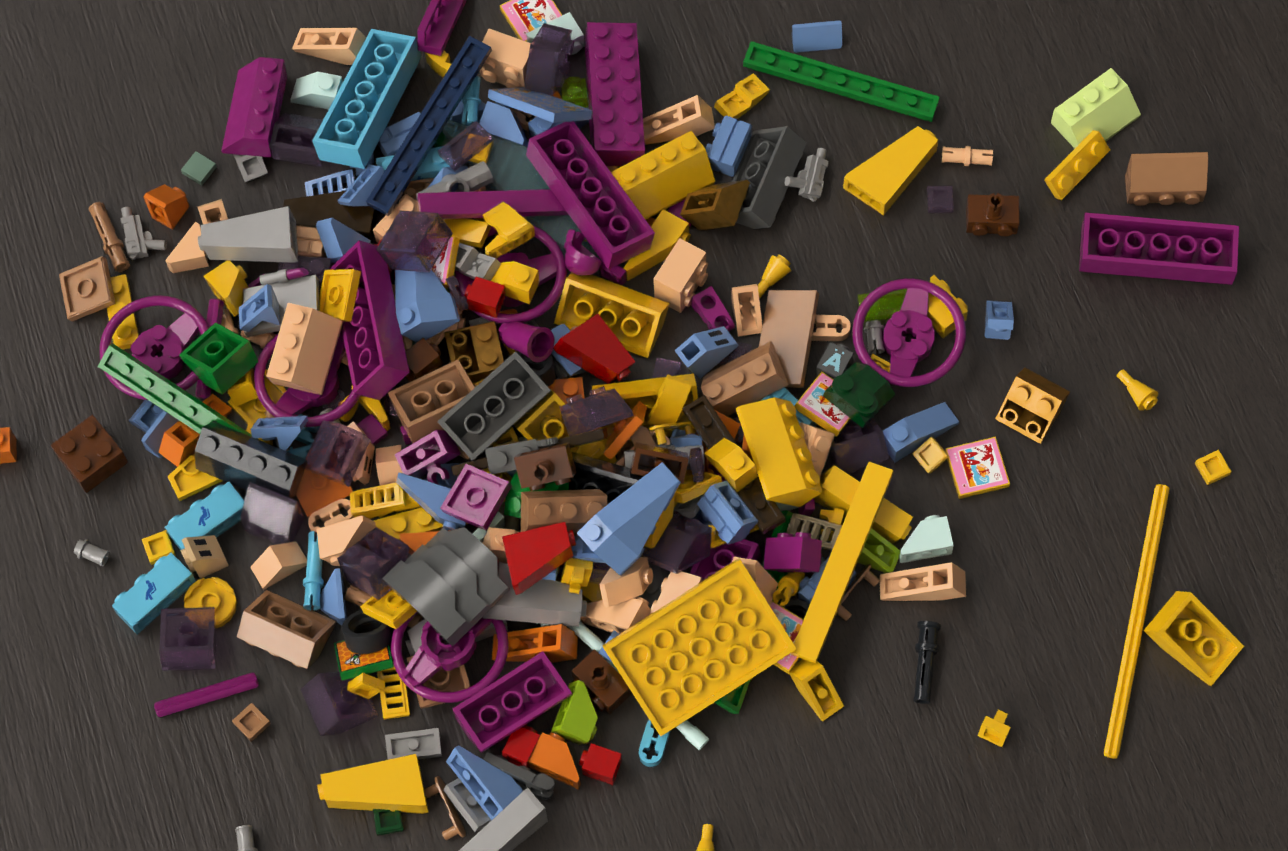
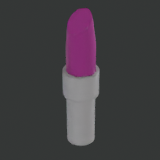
M305 268L278 270L274 273L260 275L261 285L276 282H288L292 279L306 276L309 272Z

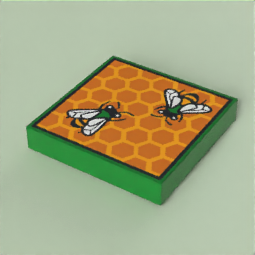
M345 640L334 643L339 672L343 681L355 678L362 673L370 674L394 667L389 645L374 653L358 654L351 652L347 648Z

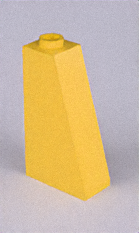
M917 126L847 173L844 177L843 188L884 216L935 154L938 139L931 131L923 130Z
M834 465L821 475L820 485L823 492L816 496L814 501L829 510H834V508L845 510L844 518H846L860 482ZM883 498L872 529L887 541L894 543L899 539L904 540L912 528L909 523L913 517Z
M416 754L320 774L322 784H317L320 800H325L328 808L371 811L373 809H385L391 812L399 810L404 813H429L420 765Z

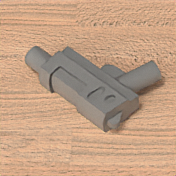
M818 148L816 156H808L804 170L799 171L797 177L787 176L784 182L785 185L800 188L798 195L810 199L812 202L820 198L824 184V173L829 162L825 160L827 150Z
M123 207L121 209L122 218H120L125 233L124 240L127 255L131 260L149 257L148 250H166V240H153L149 231H143L140 215H132L131 207Z

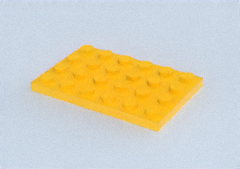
M740 558L602 645L660 737L797 649Z

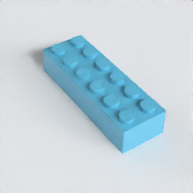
M376 29L370 30L312 140L319 160L365 169L422 58L421 52L418 51L416 37Z

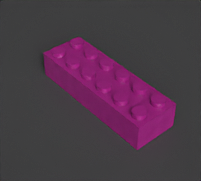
M587 22L584 39L588 108L592 110V116L589 119L590 143L606 166H623L643 156L645 153L637 23Z
M574 121L563 122L529 139L526 156L608 270L651 248L655 232Z
M1085 213L1081 229L1079 271L1232 285L1237 274L1239 226Z
M359 240L330 270L355 269L361 271L352 321L343 322L342 334L354 394L380 400L409 373V366L396 316V303L384 248Z

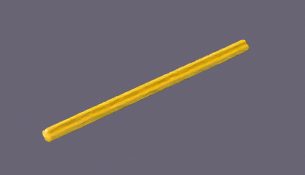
M1157 484L1154 489L1104 749V756L1112 759H1117L1120 752L1169 495V487L1162 484Z

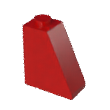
M596 314L561 337L553 348L556 353L607 384L615 379L619 382L625 379L631 373L629 369L635 363V360L599 314Z
M565 522L502 536L515 594H522L573 557L572 546H576L573 530H567Z

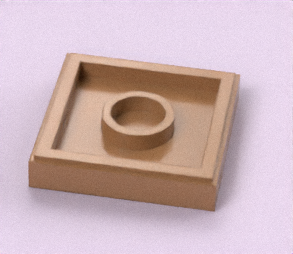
M103 256L59 274L68 320L75 321L116 304L107 259Z

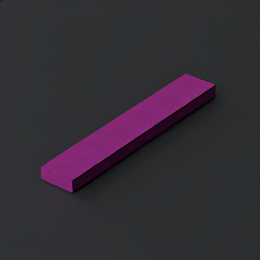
M551 189L418 193L417 196L420 220L483 218L482 215L502 202L511 206L523 217L569 215Z

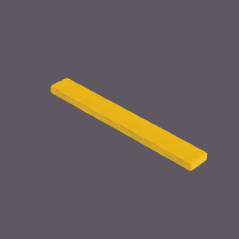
M868 462L794 642L797 649L791 655L815 664L817 663L894 474L892 469Z

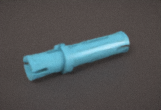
M315 531L308 533L306 578L303 579V586L305 587L303 608L311 610L312 603L314 611L320 609V592L324 586V580L321 578L323 560L320 559L318 536L316 541Z

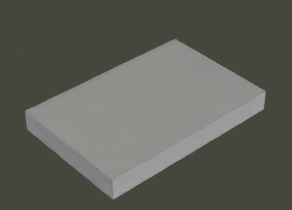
M311 275L292 279L288 282L269 284L272 286L279 302L280 325L261 321L249 332L244 331V334L250 337L280 331L288 303L320 311L318 277ZM265 285L243 289V303Z

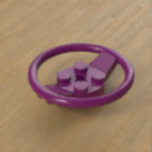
M491 225L487 238L498 233L496 228ZM534 226V237L543 242L551 251V254L530 260L524 253H506L497 258L500 263L515 261L537 269L539 272L538 286L556 276L554 287L548 297L538 306L522 313H499L497 318L473 311L474 313L496 323L502 324L513 321L524 323L543 315L557 302L564 288L567 267L559 245L548 233ZM455 270L457 290L467 305V299L464 298L468 284H473L474 279ZM508 296L505 297L503 302L506 307H517L525 304Z
M905 278L890 281L879 286L863 300L853 321L852 337L856 353L863 364L873 368L889 384L902 387H917L940 379L955 366L965 346L966 325L961 309L945 290L928 281ZM907 289L901 310L892 315L884 328L883 345L891 356L890 372H887L869 356L863 341V324L869 309L878 299L890 292ZM928 293L940 299L951 312L956 328L955 343L949 357L941 366L927 374L911 377L917 363L928 357L934 347V328L931 319L927 317ZM912 334L916 339L906 342L903 335Z
M149 296L135 300L121 308L105 327L100 342V361L111 344L116 329L129 315L151 306L172 307L184 312V314L168 328L156 325L141 333L131 345L133 357L170 380L176 377L184 367V361L180 358L179 354L191 344L198 332L202 335L209 329V326L204 317L193 306L178 298ZM157 352L163 353L161 357L155 356ZM104 371L110 382L120 391L131 397L147 400ZM192 371L184 380L176 385L186 391L199 378Z
M342 330L339 334L322 395L288 387L276 404L269 397L264 381L265 368L273 354L278 334L273 337L260 353L254 372L256 393L264 408L274 417L298 416L307 409H312V407L329 405L336 398L340 390L337 371L346 350ZM352 389L350 395L340 406L326 414L308 417V422L304 427H317L334 422L349 412L361 395L354 394Z
M418 612L398 629H394L391 641V654L399 677L416 694L432 701L454 703L467 700L494 683L506 663L509 643L503 620L485 619L482 617L453 647L450 644L445 645L443 637L427 621L422 629V645L407 667L402 656V639L406 627ZM491 623L493 624L498 639L497 656L492 668L482 680L467 689L455 692L436 691L422 685L441 668L451 671L465 664L476 649L475 638Z

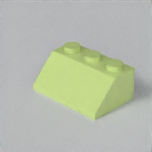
M1110 68L1056 107L1051 124L1076 148L1093 130L1099 131L1105 141L1109 140L1138 119L1141 113L1128 85Z

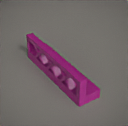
M431 0L417 30L418 51L442 56L467 0Z

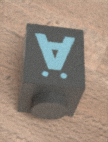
M830 342L817 365L816 377L821 372L832 379L842 375L850 368L853 362V352L843 344L836 345Z

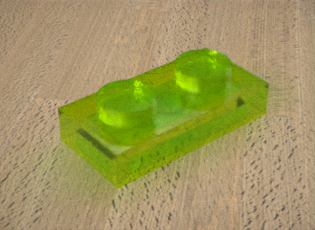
M569 77L566 80H561L563 100L584 108L588 107L586 78Z
M907 289L896 290L882 296L869 309L864 321L891 318L895 312L901 310ZM870 293L858 294V306L861 305Z

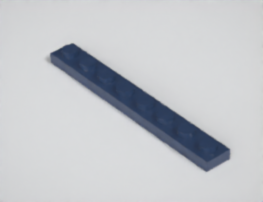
M471 36L468 37L366 200L367 205L387 216L391 214L492 52L490 46Z

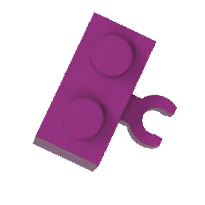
M435 430L394 455L403 474L416 478H421L427 474L428 482L438 484L436 480L438 473L443 480L450 478L449 472L442 468L441 464L447 463L461 453L456 442L446 431Z
M796 532L795 537H793V534L777 533V537L766 538L764 569L781 573L819 572L822 558V540L812 539V534Z

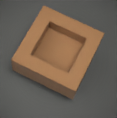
M253 703L248 705L232 720L233 724L250 742L271 724Z

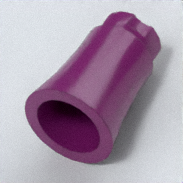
M513 321L502 323L498 330L501 343L505 344L508 348L522 353L534 362L546 360L554 348V335L546 327H537Z

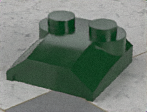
M855 362L842 375L835 377L832 384L825 390L823 396L860 427L864 428L895 397V392L889 382L867 364Z

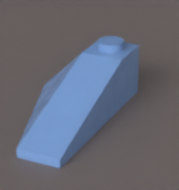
M416 246L395 257V303L401 335L417 343L422 338L428 340L459 322L460 318L455 299L444 288L443 282L434 274L430 264Z
M663 462L596 513L577 534L599 558L622 576L641 557L645 543L650 534L653 535L656 529L655 525L662 512L667 509L681 483L680 480Z

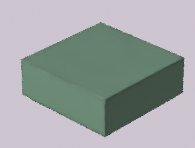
M195 151L183 166L181 172L202 186L217 166L216 163Z

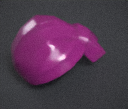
M569 229L564 244L566 248L565 265L567 269L579 276L596 273L603 262L581 245L585 238L581 232Z

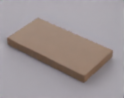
M769 290L759 347L769 341L773 343L788 382L786 387H804L819 299L817 290Z

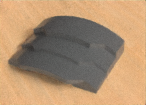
M465 527L451 531L442 528L426 545L422 544L405 562L400 560L382 578L398 596L406 600L452 647L510 590L498 577V557Z

